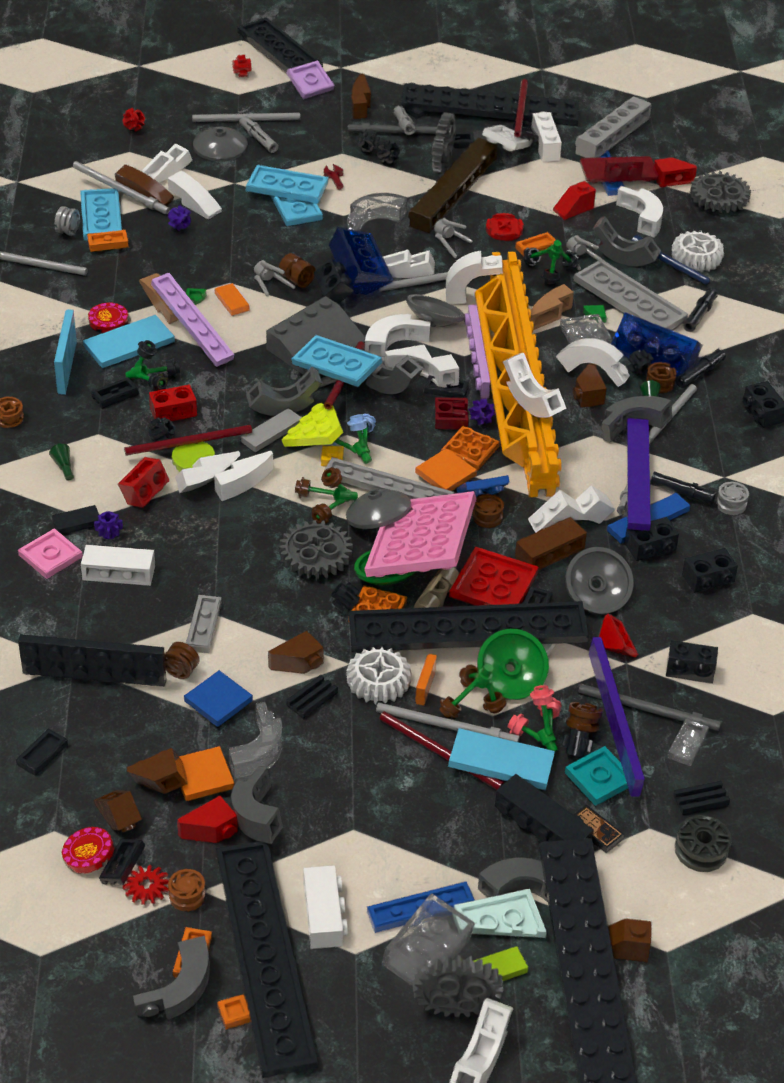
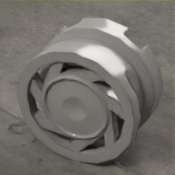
M64 206L60 207L55 216L54 225H57L55 231L73 236L77 232L80 223L79 211L73 208L69 210L68 207Z
M738 482L723 483L718 490L716 501L718 509L729 515L743 513L746 510L749 491L743 484Z

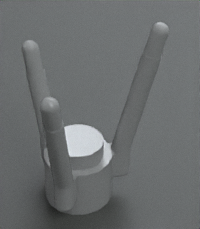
M443 218L435 224V237L443 243L454 258H457V255L444 238H450L454 234L469 243H472L473 240L455 231L453 228L454 226L466 229L465 225Z
M578 235L568 240V251L578 255H583L586 252L597 261L602 259L586 247L587 245L598 250L599 247L580 238ZM578 263V266L576 267L578 271L581 270V267H580L579 263Z
M264 260L255 265L254 273L256 276L254 279L258 281L266 296H269V293L262 280H270L272 277H275L292 289L296 288L291 282L274 272L284 274V270L268 264Z

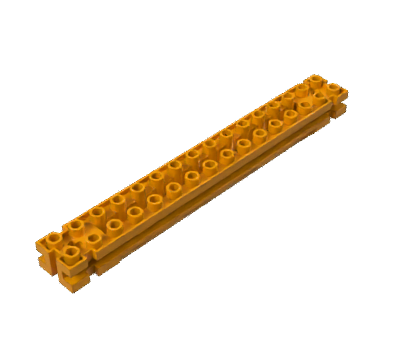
M492 252V255L500 256V252ZM508 252L507 260H502L503 274L490 275V281L475 291L502 453L524 468L529 497H538V489H545L546 497H552L556 492V488L560 486V478L557 473L562 468L561 458H557L559 453L558 444H554L556 440L555 429H551L553 418L552 416L540 418L530 414L517 402L506 383L510 381L503 361L524 352L534 378L542 387L544 386V374H540L542 369L541 360H538L539 349L535 347L536 335L532 334L534 327L533 321H530L531 310L530 308L527 309L528 296H525L526 285L522 284L523 272L521 271L520 259L517 260L516 252ZM489 328H490V329L493 331V333L495 334L492 340H491V337H490ZM496 365L502 372L499 378L497 376ZM503 404L509 411L506 419L504 415Z

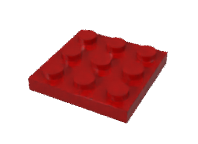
M475 546L452 585L449 597L476 606L521 604L538 574L539 567Z

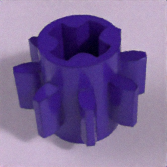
M181 205L178 208H172L168 213V219L171 220L168 224L179 231L181 228H187L191 223V217L189 216L191 212Z
M486 398L480 401H473L474 406L468 409L471 415L470 420H476L477 425H482L484 422L491 423V417L496 415L493 408L494 404L487 403Z
M106 511L98 515V521L94 522L95 531H98L99 537L113 539L120 535L119 530L123 529V522L119 520V514Z

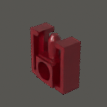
M435 397V429L459 430L462 426L468 427V398Z

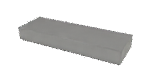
M288 408L254 428L252 433L242 435L241 442L254 452H257L287 434L288 430L295 427L302 417Z
M198 595L186 644L193 647L196 652L209 653L222 604L221 597Z

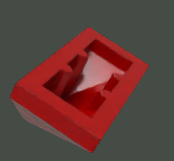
M609 613L605 615L599 634L605 650L632 657L638 656L639 654L622 621Z

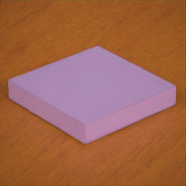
M318 61L287 70L288 77L303 99L334 90V84Z

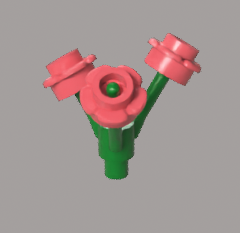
M540 685L534 688V691L530 693V697L533 699V704L538 705L545 728L537 733L527 727L529 720L524 718L523 714L514 715L507 727L511 729V734L521 736L525 732L534 737L538 742L541 741L542 745L546 746L548 750L557 752L558 748L555 744L557 740L553 733V719L559 716L562 704L552 697L554 690L549 689L547 685Z

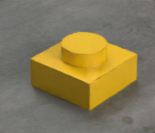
M322 445L321 466H327L332 457L343 460L344 446Z

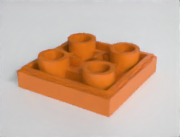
M462 426L441 451L446 448L478 471L499 448L500 441Z
M446 448L415 467V473L432 486L453 491L475 477L477 469Z
M363 586L359 594L360 599L351 611L404 609L407 603V596Z
M220 746L179 756L182 760L187 784L181 787L186 801L233 789L234 781Z

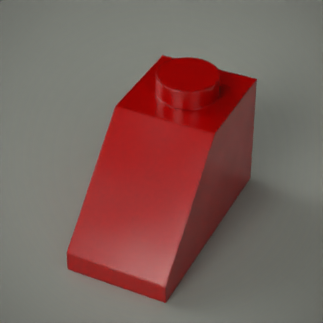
M672 157L654 161L659 175L656 181L660 188L689 184L696 177V165Z
M586 181L570 186L553 207V211L566 220L594 209L596 189Z
M221 796L177 819L178 836L181 839L218 843L223 839L230 838L238 831L237 815Z

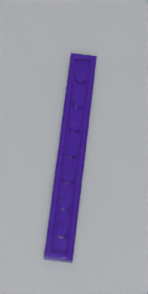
M627 418V529L650 531L649 420Z
M592 637L589 650L592 668L631 797H639L645 778L601 637Z

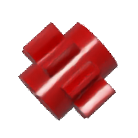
M245 54L237 55L236 60H232L233 72L238 73L239 77H246L248 72L252 71L251 59L246 58Z
M132 107L123 114V124L127 129H134L136 132L145 125V116L142 111L138 109L134 111Z

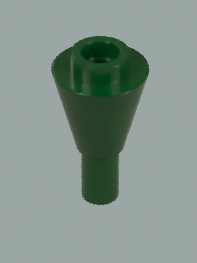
M648 380L640 385L643 396L658 397L661 388L658 382Z
M56 444L50 449L49 455L63 471L65 479L72 480L74 475L70 468V447L67 444Z

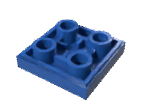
M509 476L466 482L457 487L456 490L457 493L474 491L476 497L483 494V492L491 495L498 494L504 490V486L510 483Z
M220 670L184 695V702L217 727L253 701L251 693Z

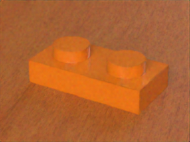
M126 230L87 234L90 252L129 247Z

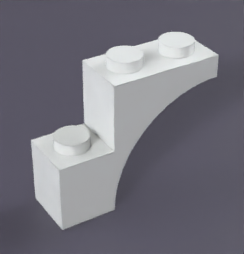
M425 345L385 351V366L394 368L395 365L408 355L423 367L420 375L426 378L429 375L434 376L435 379L432 378V381L438 387H447V384H451V386L459 385V367L451 354L431 358Z
M591 485L576 500L559 490L528 520L536 533L569 517L574 521L589 520L600 524L615 508L606 494Z

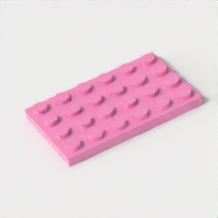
M475 492L410 499L412 507L407 515L392 524L379 528L365 566L366 577H383L388 574L403 575L414 571L427 572L431 569L442 568L446 570L456 567L476 502Z

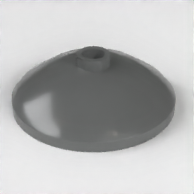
M229 127L206 129L199 133L193 141V149L198 156L216 162L237 159L248 148L246 137L239 131Z
M413 294L409 295L406 300L408 307L417 317L424 321H431V327L457 324L463 321L465 316L464 312L454 305L433 297Z
M374 489L360 496L349 506L346 511V519L351 526L356 528L371 529L383 527L407 515L412 507L411 500L408 495L397 490Z
M591 547L579 552L569 563L565 574L566 589L573 602L582 601L584 611L592 614L605 615L613 613L623 607L632 594L633 574L628 563L621 555L608 548ZM592 582H597L599 588L593 587Z

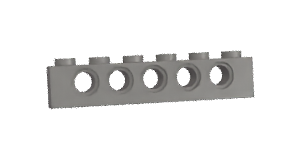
M633 96L581 136H578L575 142V154L585 158H599L607 150L611 149L649 120L652 103Z

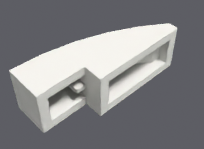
M175 143L166 153L161 151L142 172L160 183L185 168L192 161L189 150Z
M182 170L168 177V191L181 197L182 205L206 219H210L222 212V208L209 192Z
M408 249L373 259L371 272L373 275L391 278L427 276L434 274L435 261L430 250L411 255Z
M240 452L199 458L193 464V468L183 469L175 476L179 492L191 491L214 480V474L226 471L231 466V463L240 456Z
M272 451L232 462L230 470L214 474L215 491L221 501L235 497L263 480L273 470Z

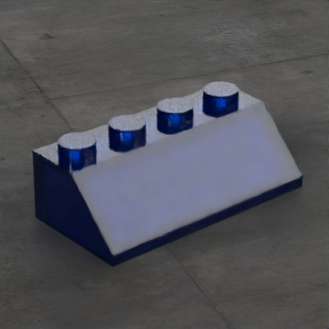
M337 227L329 247L336 262L340 261L347 270L345 272L352 280L351 286L354 290L352 293L368 295L392 283L393 277L373 235L367 232Z
M626 312L611 343L623 356L628 358L635 351L642 352V350H645L654 358L651 364L657 362L670 364V367L676 370V377L696 363L703 347L695 339Z

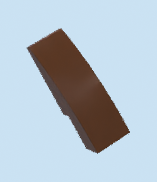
M364 73L357 77L352 89L353 119L367 118V108L371 107V91Z
M125 164L115 173V181L147 197L157 199L158 203L167 206L174 199V196L164 186L134 167Z

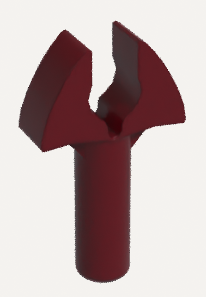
M333 164L332 171L326 165L323 176L332 178L336 188L342 189L344 185L339 177L343 176V169Z

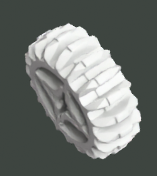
M686 231L685 234H680L679 237H676L671 250L672 258L701 273L703 270L709 272L710 269H716V266H720L724 256L723 244L720 243V239H716L715 235L710 236L709 233H702V231H693L692 233Z
M372 647L371 651L363 649L362 654L356 653L354 659L350 660L347 669V683L350 686L351 692L356 693L358 699L364 697L366 703L373 700L375 705L378 701H383L386 704L389 699L395 702L397 697H402L404 692H407L411 682L410 664H407L406 657H401L400 652L393 653L392 648L384 650L381 647L376 650Z

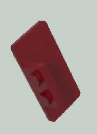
M650 156L580 159L585 179L592 183L657 180L659 176Z

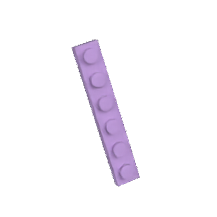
M170 273L152 279V287L216 367L234 360V353Z
M468 305V313H465L464 322L465 325H468L466 329L467 338H471L469 339V351H471V363L475 364L473 365V375L477 377L475 379L476 390H480L481 399L489 398L490 378L477 306Z

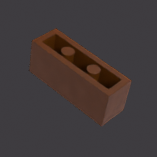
M569 517L517 541L515 558L519 561L538 566L540 570L585 549L587 532Z

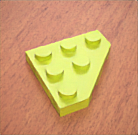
M322 403L313 406L312 411L302 417L295 427L289 429L288 434L281 440L285 447L332 444L343 433L334 406L330 410L325 409Z

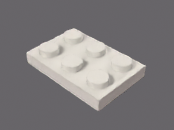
M503 125L485 128L482 134L487 137V141L494 144L498 142L503 145L504 149L511 152L530 147L532 139L529 141L525 136L524 138L515 137L514 130Z

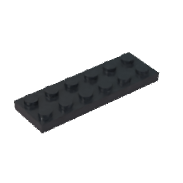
M267 17L238 26V33L286 73L288 69L318 61L323 68L322 61Z
M23 634L19 636L18 645L23 674L165 687L166 666L164 647Z

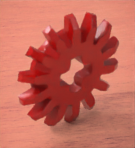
M148 865L146 872H144L143 868L138 866L139 873L132 870L130 875L133 877L129 876L126 881L129 883L123 885V890L129 889L125 896L134 895L132 902L135 903L137 899H140L141 905H145L146 900H150L151 904H154L156 897L162 900L164 896L161 892H169L168 888L164 886L168 885L169 880L163 879L168 874L166 872L158 874L161 871L160 867L151 872L152 865ZM144 879H149L150 883L154 882L147 889H144L143 885H139L144 882Z

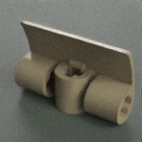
M455 567L446 570L439 568L416 601L414 608L442 607L447 593L450 592L452 585L459 575L458 570Z

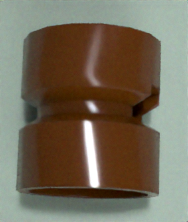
M294 253L285 255L278 267L284 270V274L280 273V275L291 280L300 288L308 286L315 277V267Z

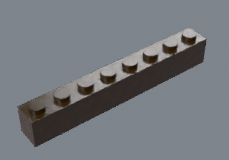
M479 137L471 143L469 148L462 152L458 160L453 162L452 166L444 172V175L436 181L434 186L428 189L423 198H420L418 203L410 209L408 213V218L410 219L409 227L430 233L434 229L435 224L447 215L497 159L498 143L494 144Z

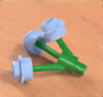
M358 414L350 417V421L347 424L350 426L351 431H357L359 441L353 446L340 440V436L332 444L324 446H336L339 444L351 450L354 454L357 453L358 457L362 458L364 464L371 462L372 459L369 455L370 450L367 440L368 433L372 432L375 427V418L369 414Z

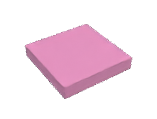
M52 529L18 549L19 556L46 579L83 558L82 551L56 529Z

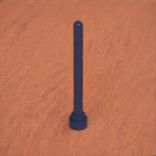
M635 235L631 241H638L643 239V237ZM661 251L657 256V259L705 285L710 283L709 277L680 263Z

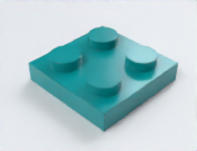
M605 746L565 767V774L595 806L628 789L621 762Z

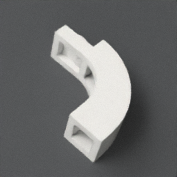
M621 186L618 189L616 205L639 213L637 232L655 237L661 228L663 214L661 201L653 193L643 188L635 191Z
M477 251L458 259L451 266L446 277V302L449 304L467 303L466 286L472 279L479 276L503 274L502 255L482 257L481 251Z
M397 314L382 318L375 322L367 331L365 351L383 357L387 348L396 341L429 342L431 321L411 319L412 314Z
M586 338L574 341L563 348L556 356L568 373L583 363H594L600 366L617 387L625 383L630 376L627 368L619 362L623 354L613 345L599 339Z
M524 352L503 361L510 381L506 383L512 395L530 414L546 418L566 409L559 388L547 390L536 381Z
M489 998L484 1000L470 1044L463 1057L455 1064L450 1083H487L507 1035L506 1029L513 1010L512 1007Z

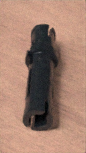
M708 288L703 297L697 300L696 307L683 323V328L686 331L693 332L705 313L712 308V303L718 297L715 289Z
M718 348L710 355L703 356L697 364L676 377V384L679 387L685 388L705 372L712 371L718 363L725 360L726 355L724 351Z
M656 471L652 474L650 485L682 494L690 500L696 499L712 505L716 498V491L700 487L697 483H687Z

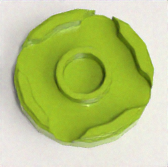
M205 442L177 446L172 452V463L180 472L183 469L193 468V464L199 458L214 456L215 452L213 447Z

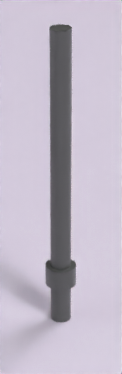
M362 123V125L348 124V132H362L364 134L365 129H367L368 131L379 133H405L400 126L370 125V123ZM415 126L414 133L436 134L437 127Z
M580 684L578 693L602 699L599 688ZM619 694L621 703L625 706L690 723V726L697 728L702 726L719 731L721 721L703 717L701 713L693 712L691 714Z

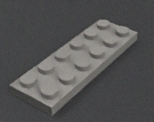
M602 259L574 274L575 282L659 336L684 323L688 318V313Z

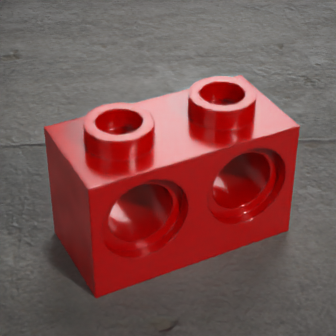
M190 384L149 392L150 410L154 419L165 417L175 421L197 416V401Z
M144 457L118 483V486L127 505L144 507L163 489L170 479L160 459Z

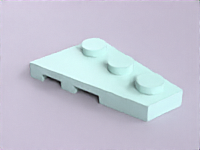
M530 889L454 905V913L461 933L546 938L547 932Z

